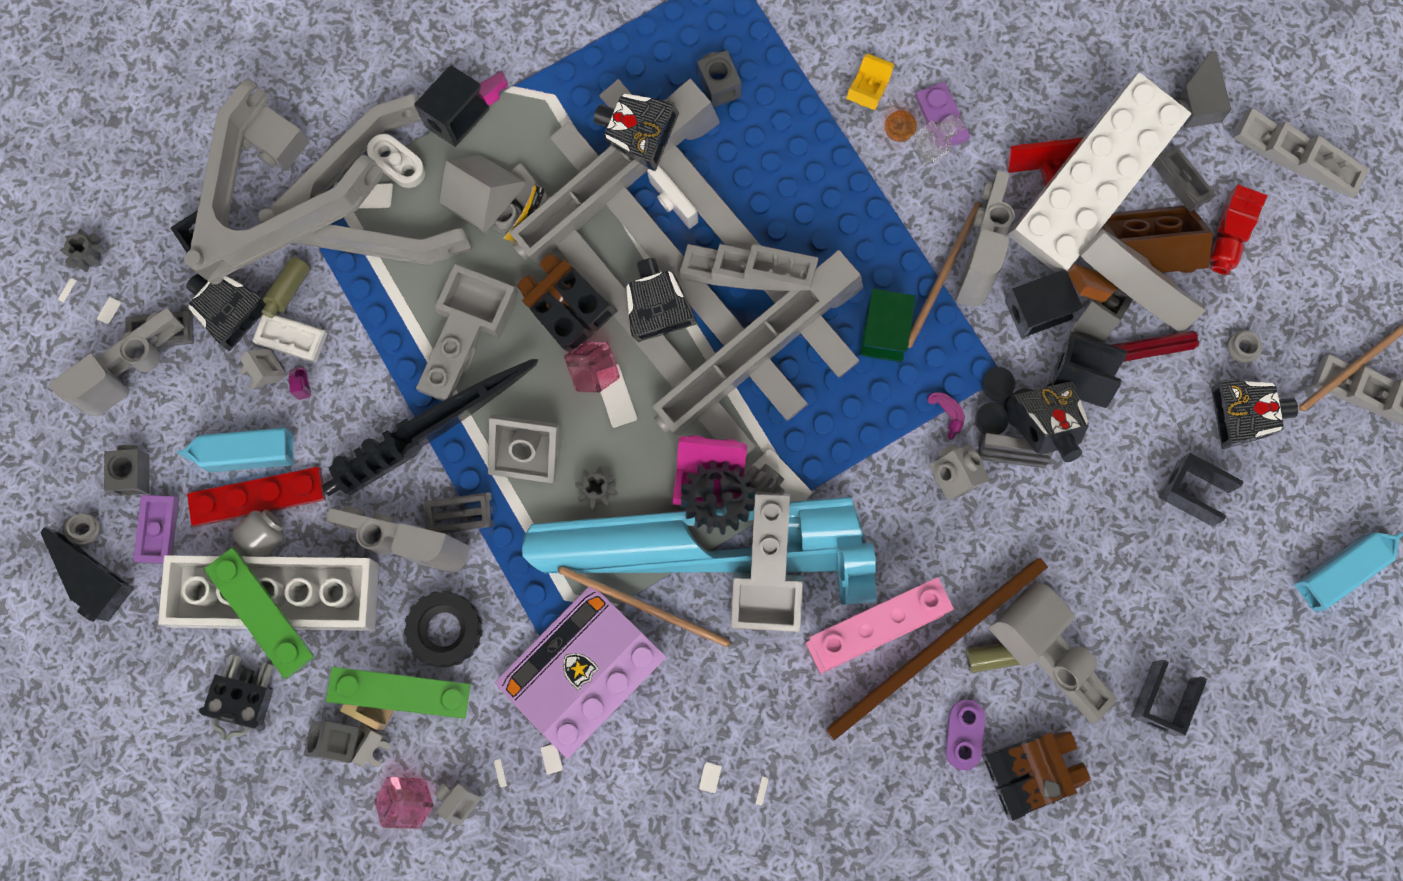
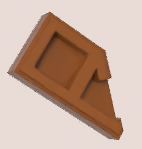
M1074 264L1068 271L1073 285L1081 296L1106 302L1118 289L1117 286L1098 271Z

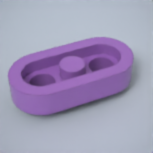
M972 700L957 702L949 713L945 755L949 764L958 770H970L976 767L982 756L985 713L983 708ZM965 711H970L974 716L971 724H966L962 719ZM961 746H967L970 750V756L967 759H962L958 754Z

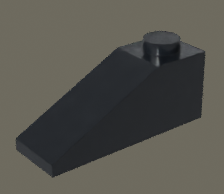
M44 527L40 533L69 599L79 606L77 612L92 622L96 619L109 622L134 588L79 546L71 544L59 531Z

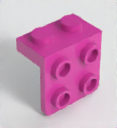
M699 435L679 437L673 505H681V497L684 496L681 494L682 484H688L687 474L689 472L698 475L697 467L700 464L705 469H710L711 461H715L717 467L722 468L724 462L727 461L731 471L738 466L741 467L740 477H744L747 445L734 439H706ZM714 479L713 494L717 499L716 508H722L723 500L719 497L720 481ZM732 493L733 498L740 497L738 493ZM697 497L695 499L698 502H705L703 501V497Z

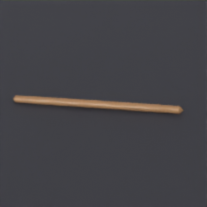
M980 201L974 203L912 327L908 348L913 346L974 223L978 208L982 207Z
M1403 324L1301 403L1299 411L1305 412L1403 335Z
M564 566L557 568L559 574L724 647L731 645L729 639Z

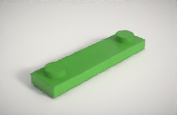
M230 548L204 568L205 572L284 679H289L316 657L235 548Z
M331 667L325 702L466 719L471 684Z

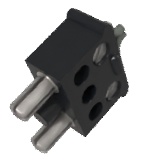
M230 655L223 676L214 675L204 707L199 709V713L205 717L212 718V727L221 733L220 739L230 741L233 736L245 735L249 729L258 731L265 729L266 726L263 723L273 694V690L267 688L274 668L273 665L262 664L256 684L254 685L251 684L255 671L243 668L240 679L235 680L241 657ZM226 687V692L222 695V690ZM242 691V697L238 699V694ZM259 695L258 702L254 704L255 697ZM217 720L243 726L244 729L242 731H232L227 735L225 729L217 724Z

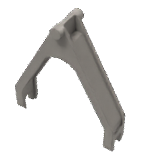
M245 79L240 83L217 114L191 248L184 256L185 264L213 285L222 282L224 276L355 212L383 175V170L374 165L376 161L366 155H361L336 187L248 230H232L228 217L244 133L268 101L266 93L259 88L247 101L249 95L258 86L251 79Z
M415 94L407 95L370 108L269 209L260 211L258 215L260 222L263 223L326 192L353 165L358 157L367 151L368 143L373 137L421 121L414 106L419 96ZM329 224L293 242L422 265L434 264L471 250L467 234L462 228L418 240Z

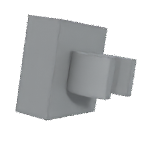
M271 349L247 350L240 357L244 365L240 370L241 375H250L253 380L249 384L250 389L262 388L266 384L278 383L286 376Z
M362 723L358 731L352 762L362 767H365L367 762L372 766L380 767L381 762L376 757H373L374 750L378 747H383L389 751L391 746L376 729Z
M442 783L434 793L443 802L436 813L445 821L458 826L463 824L482 799L475 791L459 783L455 788L448 787L445 783Z

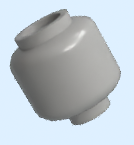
M268 510L263 512L252 511L233 530L232 535L236 542L234 548L242 557H269L283 542L285 536L282 530L285 526L278 517Z

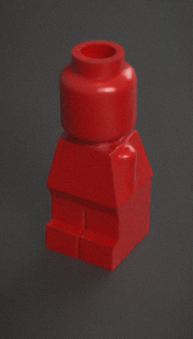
M1239 184L1228 194L1219 218L1218 238L1215 240L1210 254L1211 270L1213 272L1229 275L1232 269L1238 267L1244 251L1243 242L1249 241L1253 229L1259 222V215L1268 195Z

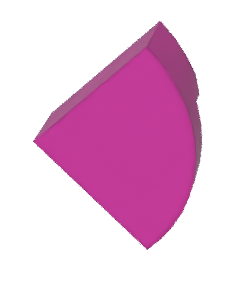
M501 71L481 82V89L478 94L488 106L496 102L500 98L499 92L502 88L507 89L508 86L503 72Z

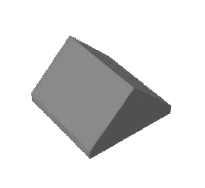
M480 154L446 160L439 203L486 233L525 187L526 183Z
M490 415L488 474L554 484L563 435L559 425Z

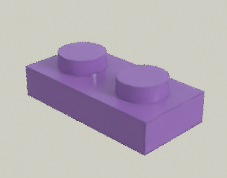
M946 82L916 92L915 99L939 151L969 141L970 134Z
M141 495L133 562L164 564V555H173L179 498L175 496Z

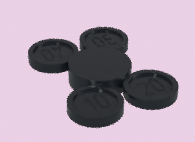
M994 367L988 370L981 381L982 390L988 398L996 401L1006 399L1004 407L997 403H987L977 410L975 425L984 435L987 433L999 435L1006 430L1008 424L1015 427L1007 416L1014 395L1033 391V389L1023 388L1014 392L1015 378L1009 370L1003 367Z

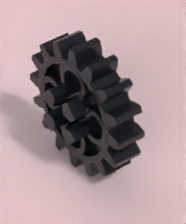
M711 461L710 469H705L700 464L697 467L698 475L690 472L687 474L688 484H682L681 494L684 495L681 497V507L686 508V519L695 517L694 527L696 529L704 524L707 525L708 534H711L714 527L719 528L721 535H724L726 526L730 525L736 531L739 529V520L748 522L750 514L748 511L754 510L755 501L752 499L755 497V488L749 487L751 482L750 476L740 477L741 467L738 466L731 471L729 470V462L725 461L722 468H718L715 461ZM714 479L720 481L719 497L723 500V516L716 514L717 499L713 494ZM732 493H738L740 497L733 498ZM697 497H703V501L705 502H698L695 499Z

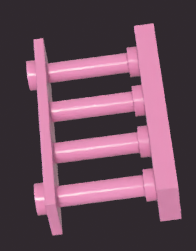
M937 577L809 637L810 640L805 644L819 673L822 674L943 617L944 614L954 610Z

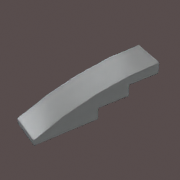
M1254 108L1244 112L1232 137L1264 158L1351 198L1357 196L1369 170L1320 135L1309 138L1288 122L1276 124Z
M1103 229L1079 252L1080 257L1106 279L1179 332H1184L1206 311L1201 302L1179 289L1174 280L1154 268L1146 257Z
M688 244L679 273L680 279L711 285L776 291L811 290L818 258L752 244L751 250L722 244L719 245L718 250Z
M1331 354L1322 356L1311 386L1317 389L1322 388L1350 366V364ZM1365 366L1358 369L1328 393L1403 425V379L1393 381Z

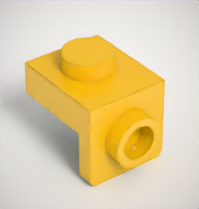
M866 53L859 72L849 88L846 99L856 102L860 106L876 110L888 87L894 64Z

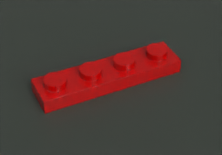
M314 467L187 493L191 526L198 527L246 517L252 511L263 512L268 510L272 512L326 501L325 492L322 488L321 468Z

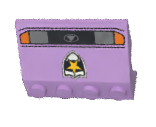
M588 587L494 683L539 732L568 759L661 664L666 656L601 592Z

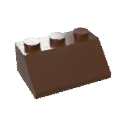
M1185 205L1116 212L1110 216L1101 228L1146 257L1151 265L1163 274L1176 271L1191 273L1197 269L1209 268L1213 232L1195 210L1189 212Z

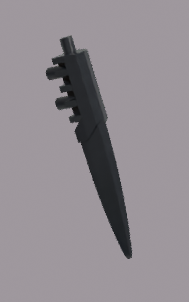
M538 359L528 360L482 380L442 401L410 421L407 418L395 425L392 433L388 430L382 433L385 440L381 443L375 439H365L361 445L362 449L358 447L353 450L356 456L353 460L346 456L335 457L332 462L333 465L328 467L333 479L322 485L326 495L331 496L337 491L342 490L345 494L352 495L416 457L423 446L465 420L537 365Z

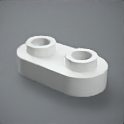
M380 134L369 141L367 146L368 156L376 161L374 165L381 168L397 184L405 188H413L423 181L425 168L422 161L394 137L388 134ZM384 151L391 152L388 157H381ZM407 170H414L413 175L404 176Z

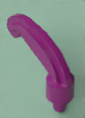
M940 392L932 393L927 397V401L930 404L938 403L951 418L948 429H950L948 439L953 440L956 432L960 433L964 425L965 415L962 407L946 394Z

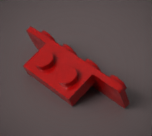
M1084 137L1011 146L1007 162L1008 172L1040 170L1044 186H1046Z

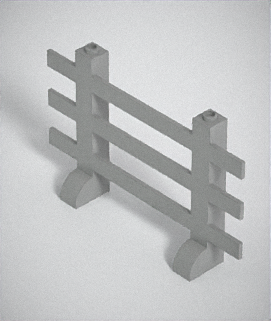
M690 78L665 99V101L675 104L679 116L659 166L697 209L699 215L725 245L751 250L752 244L760 245L759 242L676 147L685 138L687 140L697 139L720 123L712 103ZM618 79L602 92L599 97L608 107L615 109L622 94H632ZM570 121L550 137L579 174L551 198L544 191L538 209L510 232L517 241L512 246L524 260L530 257L537 264L558 248L569 263L618 311L613 316L673 388V390L652 406L658 414L654 417V420L665 433L671 430L679 436L699 419L715 440L734 439L747 445V456L757 447L719 401L750 376L787 422L808 405L807 402L770 360L799 334H802L838 378L842 377L860 362L822 317L830 308L841 306L863 289L860 273L840 250L816 269L811 290H764L775 304L744 329L706 283L680 279L679 272L684 256L626 189L649 168L611 146L599 156ZM520 163L510 173L526 183L525 187L516 196L517 200L525 208L533 185L538 187L540 185ZM606 205L648 256L656 258L658 268L662 272L672 271L689 305L724 345L695 371L690 368L664 335L637 342L631 336L627 290L577 231Z

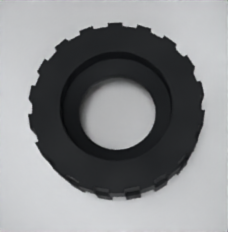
M450 591L431 592L428 596L419 598V601L412 605L411 611L408 616L406 615L405 619L406 628H404V635L407 638L406 644L408 648H411L413 651L412 654L428 665L444 668L453 665L458 666L465 659H469L473 655L474 650L478 649L480 637L483 635V630L481 629V624L483 623L477 608L465 597ZM439 613H451L460 623V635L453 644L438 646L428 636V624Z

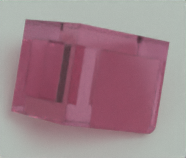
M584 342L564 355L575 390L578 392L600 393L620 378L609 342Z
M387 777L374 800L382 828L419 829L434 806L427 782L422 778Z

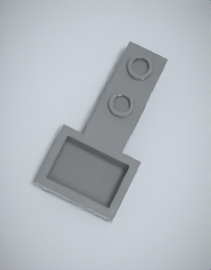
M998 170L993 182L987 181L981 200H985L986 204L985 208H978L973 226L979 228L956 298L958 303L973 307L982 305L987 300L1003 266L1009 245L1007 234L1015 219L1013 208L1009 204L1002 202L1010 177L1009 173Z
M454 264L435 306L437 313L446 317L447 321L416 387L418 392L441 401L453 395L462 373L469 369L473 361L475 344L481 331L498 338L501 337L515 305L517 291L514 286Z
M167 307L162 311L154 312L146 319V323L135 331H129L122 335L117 344L99 357L94 356L92 353L88 354L48 384L59 398L89 416H100L129 394L128 387L119 375L131 366L140 372H149L156 368L160 361V353L157 347L185 326ZM145 348L144 354L140 358L134 359L135 353L139 349Z
M755 492L751 573L734 572L731 628L800 632L803 579L799 575H786L790 493Z
M344 506L343 511L329 509L327 522L341 528L357 531L356 538L358 543L377 554L386 555L393 552L421 566L450 573L460 570L466 563L470 546L447 534L402 523L395 524L393 523L394 518L379 513H374L373 518L363 516V510L350 506ZM381 530V538L374 544V536Z
M1035 583L1026 588L988 628L1023 668L1036 661L1088 721L1093 724L1105 715L1117 698L1094 673L1097 668V661L1093 654L1080 646L1071 647L1060 635L1075 619L1074 613L1049 586Z

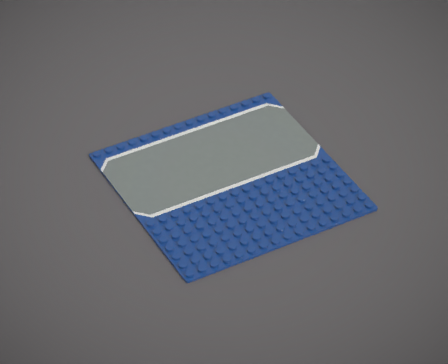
M668 0L500 93V98L489 106L490 110L456 147L432 131L406 145L405 147L417 155L424 165L425 177L423 181L416 187L405 188L383 172L377 184H393L391 206L389 208H358L355 212L331 223V225L418 240L462 228L466 232L471 246V250L434 264L422 265L318 247L414 417L442 402L439 399L418 392L416 387L447 321L446 317L437 313L435 306L454 264L516 288L517 297L515 305L501 337L498 338L481 331L475 344L473 361L469 369L462 373L453 395L528 360L538 359L537 365L489 403L429 443L459 496L491 493L492 500H489V503L493 508L491 520H494V527L480 528L479 531L539 636L588 586L559 573L539 571L523 557V538L530 525L685 511V507L673 505L679 437L699 435L706 439H714V437L699 419L679 436L671 430L665 433L657 424L654 417L658 414L652 406L673 390V388L614 316L596 332L570 308L569 310L593 335L573 355L565 351L531 310L522 302L524 297L517 287V284L529 274L538 283L548 276L539 266L541 262L537 264L530 257L524 260L512 246L517 241L513 242L503 239L506 234L498 233L493 226L484 233L439 203L446 160L480 154L508 172L521 163L551 198L579 172L550 137L570 121L599 156L610 147L604 138L607 127L594 123V114L599 104L606 105L599 95L616 80L619 79L632 95L665 100L691 78L706 96L698 77L697 61L709 53H720L727 50L742 83L741 97L714 107L720 123L697 139L687 140L685 138L676 147L761 246L817 257L818 264L816 269L840 250L860 273L863 283V289L854 297L837 308H830L822 315L824 320L860 361L842 377L838 378L802 334H799L770 359L808 404L788 422L750 376L719 401L757 447L746 456L744 476L752 468V465L768 449H771L812 491L945 412L938 403H928L927 397L930 394L936 392L946 394L959 404L981 391V381L984 374L988 370L998 367L944 285L913 346L904 352L902 362L861 356L868 301L872 289L916 295L911 325L912 330L938 276L756 0ZM718 73L711 77L715 80H721L726 76ZM407 170L404 176L413 175L414 170ZM647 171L626 188L683 256L688 244L718 250L720 244L725 245L699 213L698 223L689 229L673 209L668 212L658 200L657 196L660 194L649 182ZM515 197L511 204L518 206L523 212L524 207ZM606 205L577 231L626 289V285L629 282L641 279L637 263L650 257ZM558 248L551 252L562 261L565 259L569 263ZM707 284L744 329L775 304L764 290ZM691 307L698 324L664 334V336L690 368L695 371L724 345ZM618 364L637 420L613 428L594 372ZM490 415L559 425L563 435L554 484L488 474ZM598 467H601L605 478L609 475L614 476L615 480L609 487L615 488L618 494L609 496L607 499L609 502L608 508L601 503L597 504L595 510H592L588 499L581 503L578 500L579 495L584 493V491L576 488L575 482L584 481V470L592 474L596 473ZM596 482L590 485L591 492H595L597 495L603 492L602 485L598 486ZM481 502L464 504L467 509L481 508ZM482 515L471 516L474 522L482 521ZM750 520L747 523L739 521V529L736 531L730 525L726 526L724 535H721L719 528L714 527L711 534H708L707 525L704 524L697 529L694 525L688 526V529L700 546L707 551H711L752 527L754 520ZM672 573L579 574L634 597ZM602 593L615 607L624 603Z

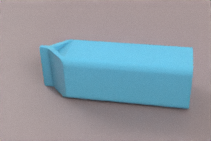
M285 427L199 435L185 450H177V454L188 461L193 460L198 466L209 473L294 465L293 433Z
M1370 533L1362 535L1297 581L1294 586L1314 612L1325 611L1394 562L1397 558L1399 539L1403 537V533L1394 535Z

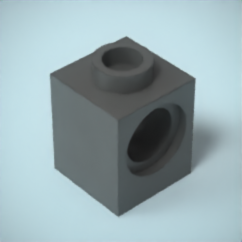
M727 50L720 53H709L697 61L699 80L713 108L741 97L742 83ZM719 73L726 77L721 80H715L711 76Z
M119 445L115 451H104V491L115 496L149 494L150 455L139 450L136 445ZM132 463L131 472L127 476H123L124 467Z
M311 721L303 756L332 762L352 763L359 728L328 721Z

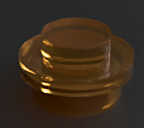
M904 110L891 113L885 122L887 136L896 142L910 140L915 135L917 129V122L913 115Z

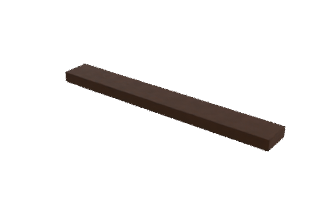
M1037 558L1029 563L826 727L825 733L832 741H835L1048 568L1041 558Z

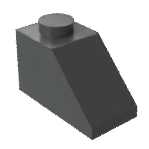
M1212 51L1208 54L1176 100L1192 113L1185 121L1184 128L1220 123L1232 110L1217 51Z
M1119 288L1106 302L1092 299L1070 332L1104 343L1121 321L1133 299Z

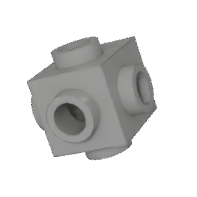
M953 444L938 453L940 459L929 465L937 485L941 487L948 501L963 496L990 480L983 467L980 455L974 451L972 445L958 448L956 444Z

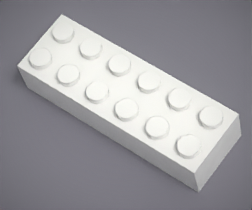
M1139 72L1127 82L1007 235L1055 273L1061 270L1068 271L1080 256L1079 252L1095 237L1192 113Z
M164 555L158 625L171 628L247 629L204 570L205 567L220 556ZM242 557L296 630L375 631L378 562L370 558Z

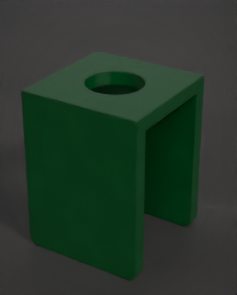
M872 289L868 301L861 356L893 362L903 361L904 352L908 350L916 295Z

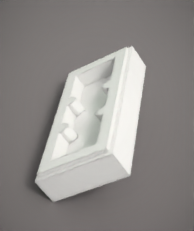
M659 165L656 171L648 169L649 182L660 194L657 198L668 212L673 209L684 224L691 229L698 223L697 209Z
M263 314L252 341L257 345L316 363L328 333L325 330L275 315L274 318H268Z

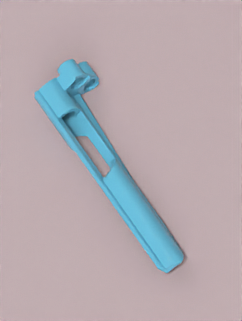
M843 497L790 502L786 572L838 571L842 605L876 602L874 545L865 541L852 498ZM716 508L717 515H724L722 514V508ZM754 510L748 511L750 513L748 521L754 520ZM685 511L531 524L524 535L522 545L523 557L533 567L544 573H559L557 568L561 566L577 573L751 572L752 548L707 551L700 546L688 529V526L694 525L695 517L686 519Z

